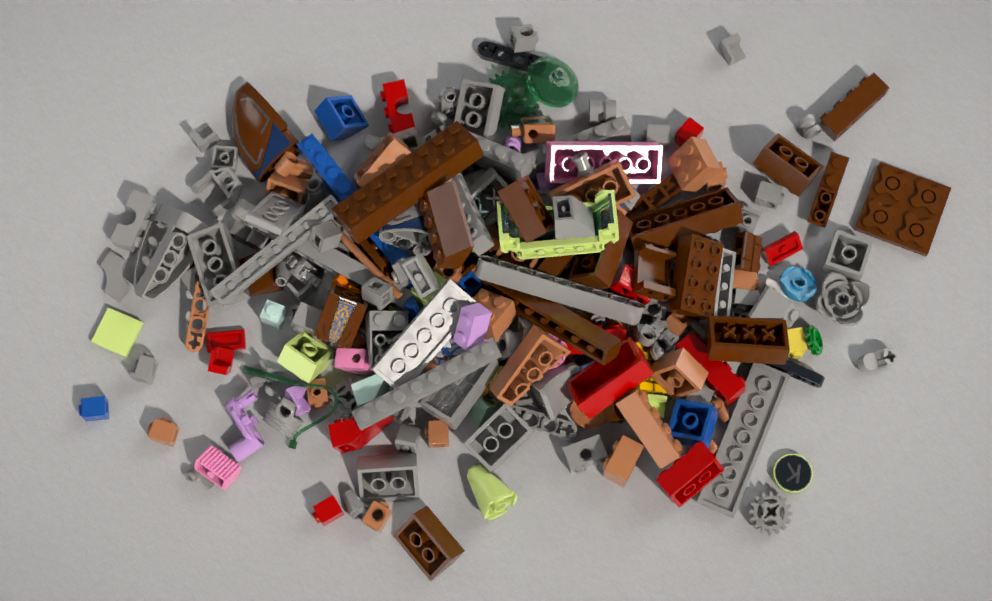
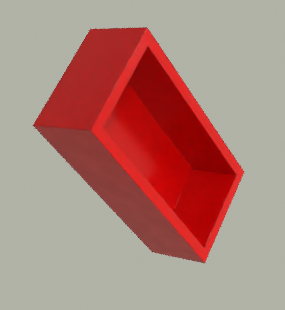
M628 337L621 342L619 356L605 366L595 361L566 383L577 407L591 419L654 373L643 351Z

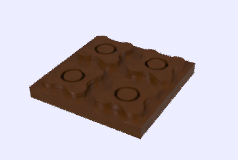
M879 162L854 230L927 257L951 187Z

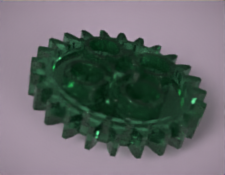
M510 69L508 74H505L504 70H502V76L495 73V80L489 78L490 84L499 85L506 89L502 100V105L506 108L500 112L498 124L501 123L502 129L508 125L509 130H511V125H519L521 118L531 117V114L537 115L534 109L540 108L536 102H540L541 99L537 96L540 92L539 89H536L537 84L532 83V77L526 79V73L520 76L519 70L513 74ZM517 88H524L522 93L515 92ZM509 97H513L511 102H508ZM518 105L524 106L522 111L515 110Z

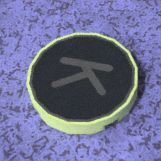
M787 454L781 457L773 469L775 483L782 491L788 493L803 491L811 483L813 477L809 461L797 454Z

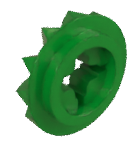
M813 325L806 326L804 332L808 349L811 350L813 355H821L823 340L820 332Z

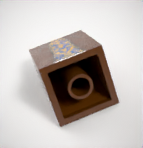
M332 282L316 325L314 336L323 342H333L340 348L345 349L347 347L351 349L368 301L362 299V292Z

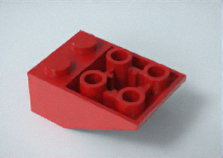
M390 415L362 431L359 429L354 416L348 420L344 418L336 419L333 421L334 423L328 424L332 448L342 454L362 449L391 424L394 417Z

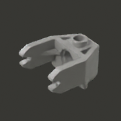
M228 166L215 171H208L209 173L191 188L195 194H198L216 182L226 194V199L210 213L214 219L222 216L236 205L245 187L235 172Z

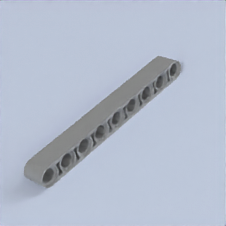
M486 255L479 256L473 273L475 277L484 281L630 325H639L645 305L638 301Z

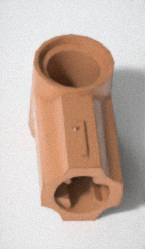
M288 151L283 154L274 166L277 173L284 177L291 174L305 180H310L314 171L307 162L299 160L293 153Z

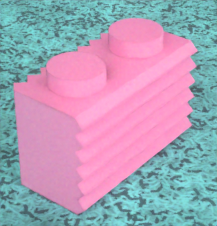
M210 445L196 459L194 469L225 491L239 477L241 466L237 461L229 459L220 449Z

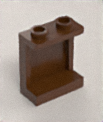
M643 244V246L636 249L634 256L633 293L663 302L676 297L677 289L671 288L670 282L671 261L677 258V253L671 252L666 248L654 247L653 244Z

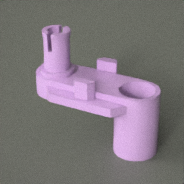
M250 389L240 398L233 397L225 403L226 408L243 434L241 439L229 446L232 455L239 462H242L265 445L255 427L259 424L258 419L254 415L249 417L245 411L247 406L259 399L257 395L255 396L256 393L253 389Z

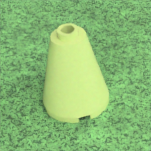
M474 465L468 470L467 479L482 516L485 519H496L507 512L505 508L509 504L511 506L517 501L515 492L483 465Z

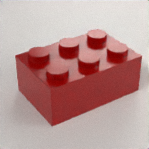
M701 441L691 446L688 453L675 460L674 464L669 469L663 470L655 480L680 508L720 475L724 469L717 458Z

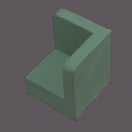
M480 396L471 408L468 416L478 426H482L501 406L492 397Z

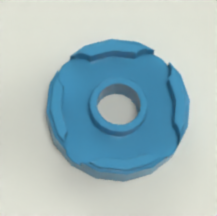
M796 266L786 268L779 280L782 292L788 298L797 302H805L811 299L817 291V281L814 275L803 267L795 268ZM794 281H799L802 286L796 285Z

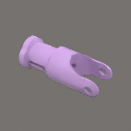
M506 134L504 146L520 153L521 137H512Z

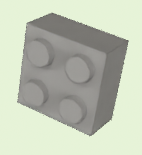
M214 145L211 163L212 170L215 171L228 166L236 173L239 155L238 147Z

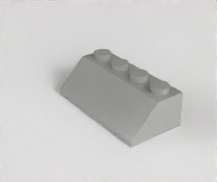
M222 222L186 236L208 307L221 306L212 296L210 290L241 266L229 228ZM248 288L226 305H233L251 298Z

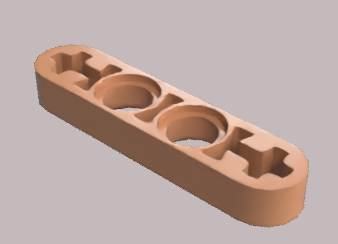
M200 279L195 284L185 339L186 348L191 352H197L203 346L210 308L205 297H196L197 293L201 294L202 288L199 287V284H201ZM198 300L206 302V308L202 311L197 310L195 307ZM195 319H201L203 322V326L199 330L192 327V322ZM190 331L202 333L201 337L197 335L196 340L199 342V346L196 345L195 348H192L189 344V341H192L194 337L193 334L190 335Z

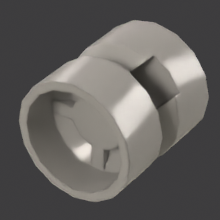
M589 100V124H600L601 122L605 123L616 119V100H605L604 103H601L600 100Z

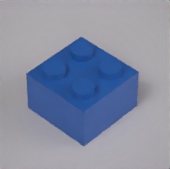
M677 398L669 422L670 434L681 445L693 446L702 441L709 449L719 413L714 405Z

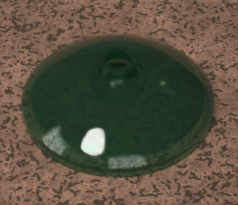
M542 57L535 60L527 70L526 81L532 95L544 105L562 108L571 104L577 97L579 91L578 79L574 71L565 62L553 57Z

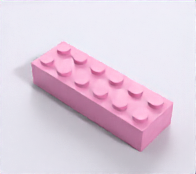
M546 141L545 180L549 183H567L579 177L577 175L578 169L575 163L571 161V158L581 152H587L589 164L594 169L619 158L630 183H660L663 146L657 142Z

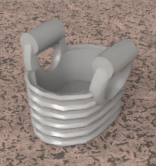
M285 397L278 404L271 402L268 411H266L262 418L265 423L289 438H292L303 423L299 416L294 417L297 405ZM286 408L291 411L289 415L286 414Z

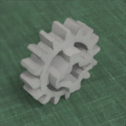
M293 254L286 258L285 262L292 268L290 273L306 285L309 282L317 287L321 283L322 278L316 274L317 268L304 257L298 259Z
M349 377L348 382H345L342 378L340 385L337 382L334 383L336 389L330 388V392L333 395L328 396V399L333 402L329 403V407L334 408V414L339 412L340 419L344 415L347 420L350 419V416H353L352 411H354L353 408L357 403L351 384L358 382L359 379L352 382V378ZM351 395L353 399H351L350 402H347L346 399H348V396ZM337 403L343 404L345 410L341 409Z
M770 491L768 496L763 492L761 493V499L758 496L754 498L756 503L751 502L750 507L753 510H749L748 514L753 515L749 521H755V529L760 527V533L767 530L768 535H771L773 530L776 534H779V528L782 530L787 528L784 523L789 524L791 522L787 517L791 516L792 512L788 511L791 504L785 505L786 497L781 500L780 493L773 496V492ZM767 501H774L776 503L769 504ZM758 507H759V510L761 511V517H760V518L758 517V514H757ZM774 508H776V510L773 513V516L771 515L768 516L766 519L764 518L767 515L768 511H771ZM781 508H782V511H783V518L780 516V509H781ZM765 523H772L775 526H768Z

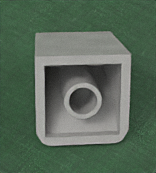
M575 362L566 365L562 363L557 368L547 370L540 381H535L530 386L538 408L550 422L555 420L560 411L574 400L566 382L572 376L580 373L579 367Z

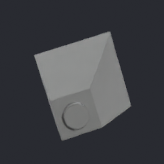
M766 286L747 317L786 320L788 330L797 320L800 312L792 301Z

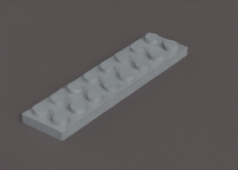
M752 364L745 382V392L739 396L715 456L724 471L701 490L697 500L698 504L734 518L790 378L789 374L765 364Z

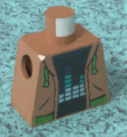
M550 115L521 118V125H511V136H521L524 143L555 141V124Z

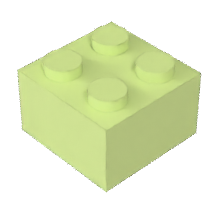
M306 332L303 334L299 333L284 345L277 362L309 384L327 369L335 350L322 341L318 342L312 339L311 335Z

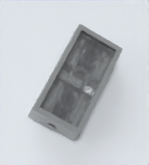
M497 359L468 374L458 387L451 383L424 397L420 402L421 406L426 412L456 430L500 369Z

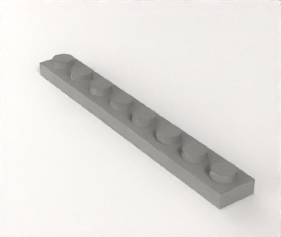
M329 195L210 290L212 296L222 307L228 304L310 238L313 226L332 221L335 215L331 208L338 204L337 200L332 195Z
M492 337L352 411V414L359 429L362 431L502 357V354Z

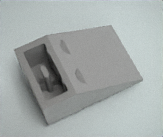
M368 311L365 313V333L370 370H372V366L408 326V311Z

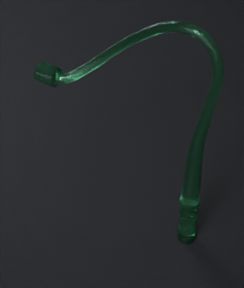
M247 365L243 367V373L293 386L325 389L333 394L335 399L333 408L323 417L300 429L293 436V439L290 440L289 448L296 449L298 443L296 439L301 433L324 421L337 409L339 403L337 393L328 386L292 380Z

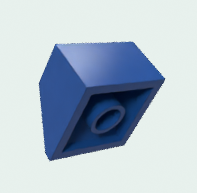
M352 95L326 97L314 110L331 141L345 140L369 126Z

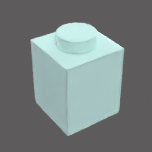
M267 299L259 317L262 323L280 329L287 310L285 306Z

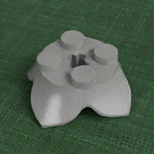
M830 272L823 281L822 293L816 300L817 311L824 318L833 322H838L845 326L857 325L863 319V307L869 302L871 286L862 281L849 282L841 273ZM839 298L846 301L844 305L838 302Z

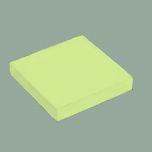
M108 308L91 342L127 358L144 323Z

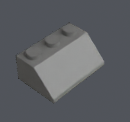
M417 453L358 456L357 474L359 494L362 502L419 499Z

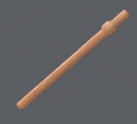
M340 229L342 232L340 240L376 278L392 285L393 296L399 299L402 296V292L394 285V281L389 276H385Z

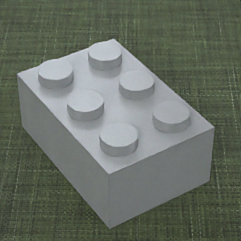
M463 79L454 122L458 121L469 132L494 142L505 88L495 84Z
M505 403L464 445L492 473L534 431Z

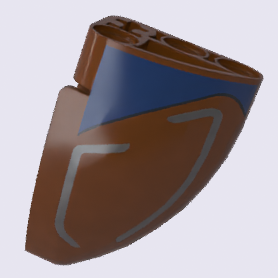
M248 81L236 90L232 107L233 139L236 147H238V153L242 162L258 182L262 183L274 173L275 164L285 152H291L296 157L300 155L297 147L299 141L287 129L288 125Z

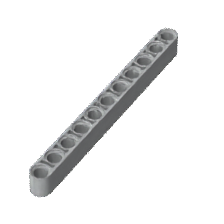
M241 198L232 211L231 216L238 222L271 240L277 238L278 234L245 220L246 214L256 205ZM309 239L293 251L335 275H343L349 283L362 289L365 282L375 277L365 265L334 248L319 253L309 242ZM394 282V285L402 292V296L399 299L393 296V301L389 305L400 311H406L403 303L413 294L411 290L405 287L401 288L400 284H395Z

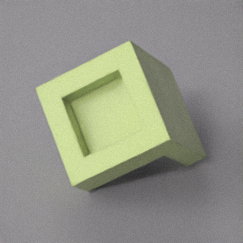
M647 394L648 402L652 407H656L660 413L659 418L663 420L667 396Z

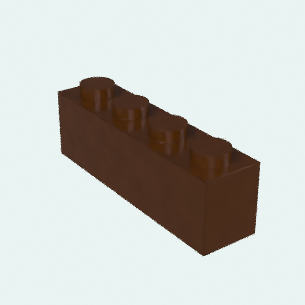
M874 72L869 77L867 75L864 76L857 88L852 87L847 92V97L844 100L839 99L834 104V109L831 112L826 111L820 117L821 122L819 125L834 142L887 94L890 87Z

